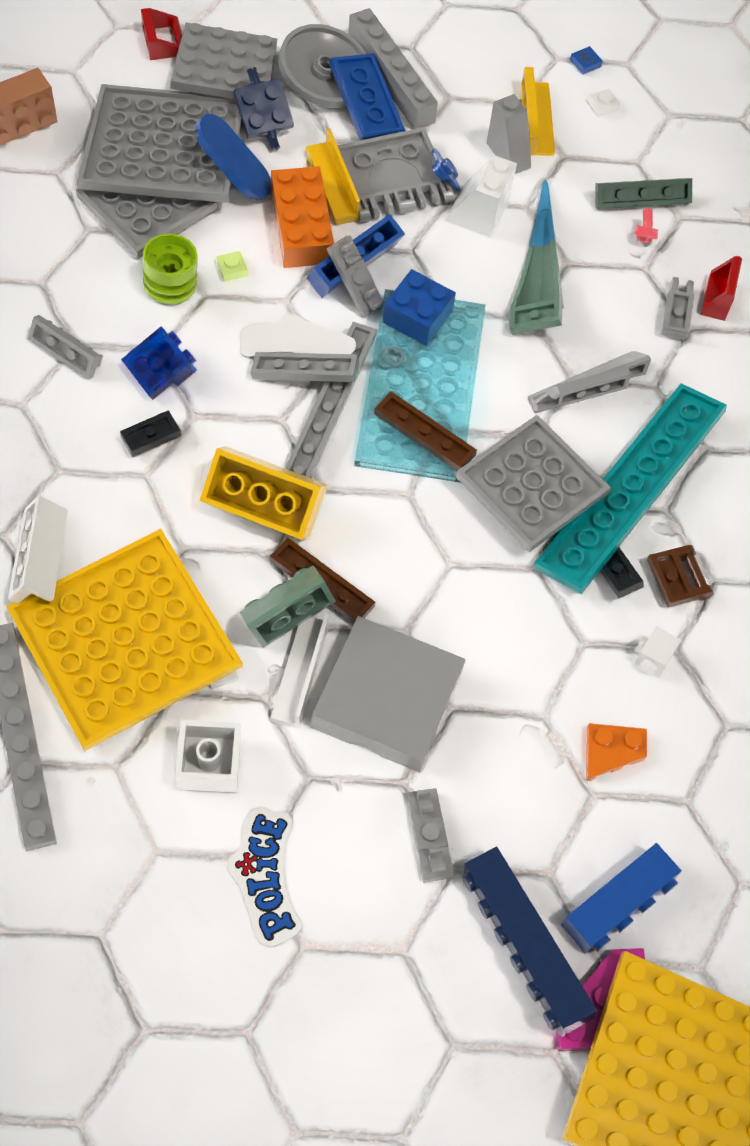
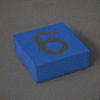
M590 46L572 53L570 61L583 75L602 67L603 60Z

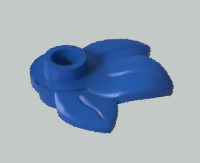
M436 148L432 149L436 162L432 169L442 183L448 180L457 191L461 190L456 180L458 172L455 165L450 159H444Z

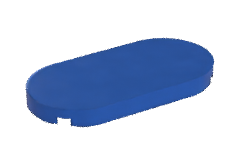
M214 114L202 116L195 124V132L198 130L199 136L197 139L205 153L245 197L249 199L254 197L256 201H262L270 195L272 191L270 175L252 151L223 119Z

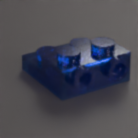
M162 326L121 359L152 400L173 383L178 387L197 371V368L193 365L197 361L187 348L182 351L179 345L183 342L173 330L168 333Z

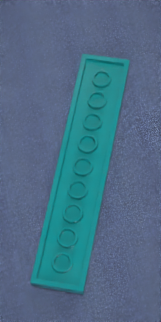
M681 383L603 478L611 487L610 492L562 528L535 561V570L582 595L724 415L727 404Z

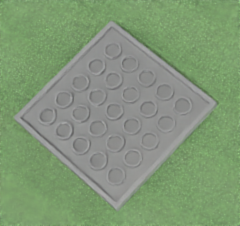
M101 84L77 179L78 189L229 203L232 182L201 148L197 139L199 136L198 130L195 132V124L205 114H214L223 119L240 136L242 120L236 101L234 99L193 92Z

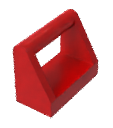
M152 8L140 9L142 28L150 60L177 57L182 38L178 17ZM171 27L175 43L158 39L155 29Z
M734 256L711 270L700 315L725 321L735 298L742 265V258L740 256Z

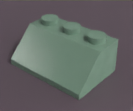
M312 565L309 568H303L296 572L294 577L286 583L274 586L261 599L250 601L245 606V609L240 611V614L251 633L264 648L336 601L325 581Z

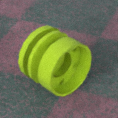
M172 233L160 234L151 238L145 244L143 250V285L149 297L160 303L178 304L188 300L195 293L198 254L194 244L187 238Z

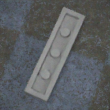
M255 352L250 373L252 379L355 382L359 358L358 354Z

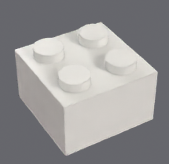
M180 720L175 769L177 790L238 792L242 741L241 723Z

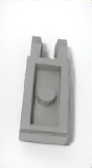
M673 277L667 295L661 335L686 340L689 334L694 301V281L688 280L685 285V292L677 290L679 278Z

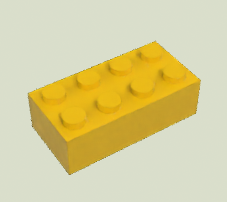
M224 446L216 448L199 501L304 540L311 535L327 484Z

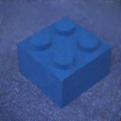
M411 269L384 303L382 323L427 346L453 312L456 292Z

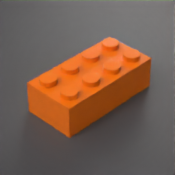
M316 166L271 170V194L283 268L318 265L330 256L327 248L334 244L321 168Z

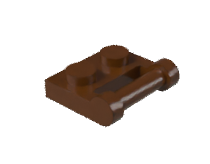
M685 545L654 553L647 558L667 608L695 600H706L714 595L711 585H707L695 558L696 551L693 545ZM680 559L685 561L696 588L692 589Z

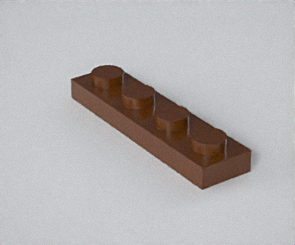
M392 391L374 408V415L456 471L476 456L477 449Z
M288 537L270 555V562L292 578L299 570L313 565L336 601L330 607L353 624L358 616L365 618L375 607L376 602Z

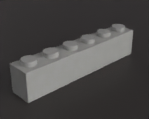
M367 8L349 14L348 34L363 47L367 54L374 53L392 99L413 129L435 123L438 101L373 11Z

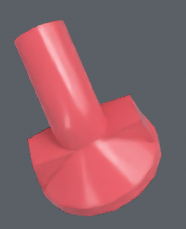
M645 208L643 210V226L636 225L633 235L638 236L637 241L651 243L652 239L658 238V229L652 228V209Z

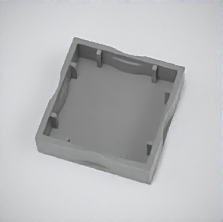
M358 616L312 713L311 728L346 743L366 747L385 759L420 773L436 736L439 722L444 711L448 708L459 682L466 659Z

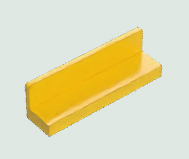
M524 67L521 91L522 104L526 108L528 116L531 155L554 156L555 143L549 83L535 82L534 67Z
M326 129V142L306 146L307 157L311 167L320 166L327 206L335 226L359 221L360 199L331 129Z

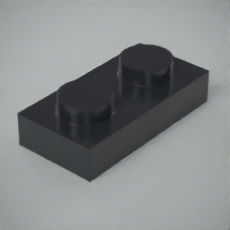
M169 410L120 431V437L132 457L181 436V430Z
M619 547L600 572L617 597L622 598L644 588V581Z

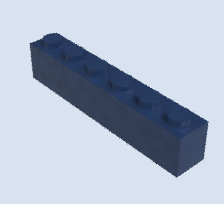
M496 846L467 861L464 865L463 882L470 893L474 891L479 898L478 907L484 918L492 920L496 927L493 931L500 945L508 947L512 954L510 961L518 974L523 973L528 981L526 988L534 1002L539 1001L544 1008L543 1017L548 1027L552 1031L556 1029L560 1037H563L593 1020L597 1009L498 847Z

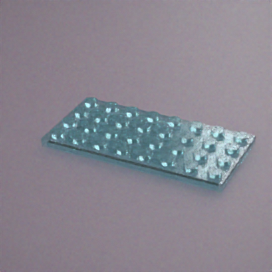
M385 289L383 303L387 301L394 290ZM455 300L453 312L427 346L382 323L384 304L382 305L354 466L461 483L456 478V470L374 415V408L392 391L467 442L486 304Z

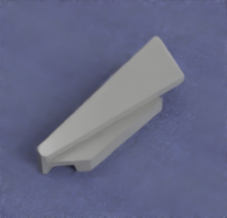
M637 351L628 352L528 396V400L536 414L627 389L630 378L646 374L651 358L649 355Z

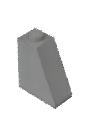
M512 94L493 102L486 144L495 156L517 163L515 174L531 168L527 110L517 96Z

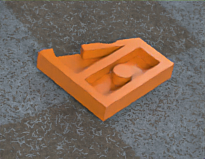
M588 724L586 743L587 781L594 780L597 776L610 771L611 773L618 771L628 764L633 765L646 759L647 729Z

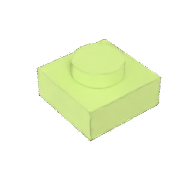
M241 251L216 256V263L224 282L248 276V269Z

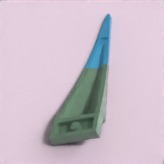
M544 180L542 184L526 261L510 307L509 329L512 335L562 326V308H564L547 180Z

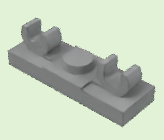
M351 235L345 236L328 247L327 251L360 316L366 317L384 305V301Z
M41 315L33 317L27 338L29 341L86 379L94 377L96 367L101 365L102 354L96 353L92 350L93 348L87 347L80 340L64 331L63 328L54 325L51 320H47Z
M437 788L407 792L406 797L423 883L452 879L454 872Z

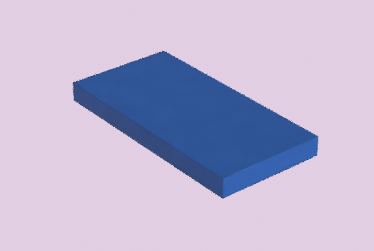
M374 53L333 57L330 59L329 65L360 140L406 131Z

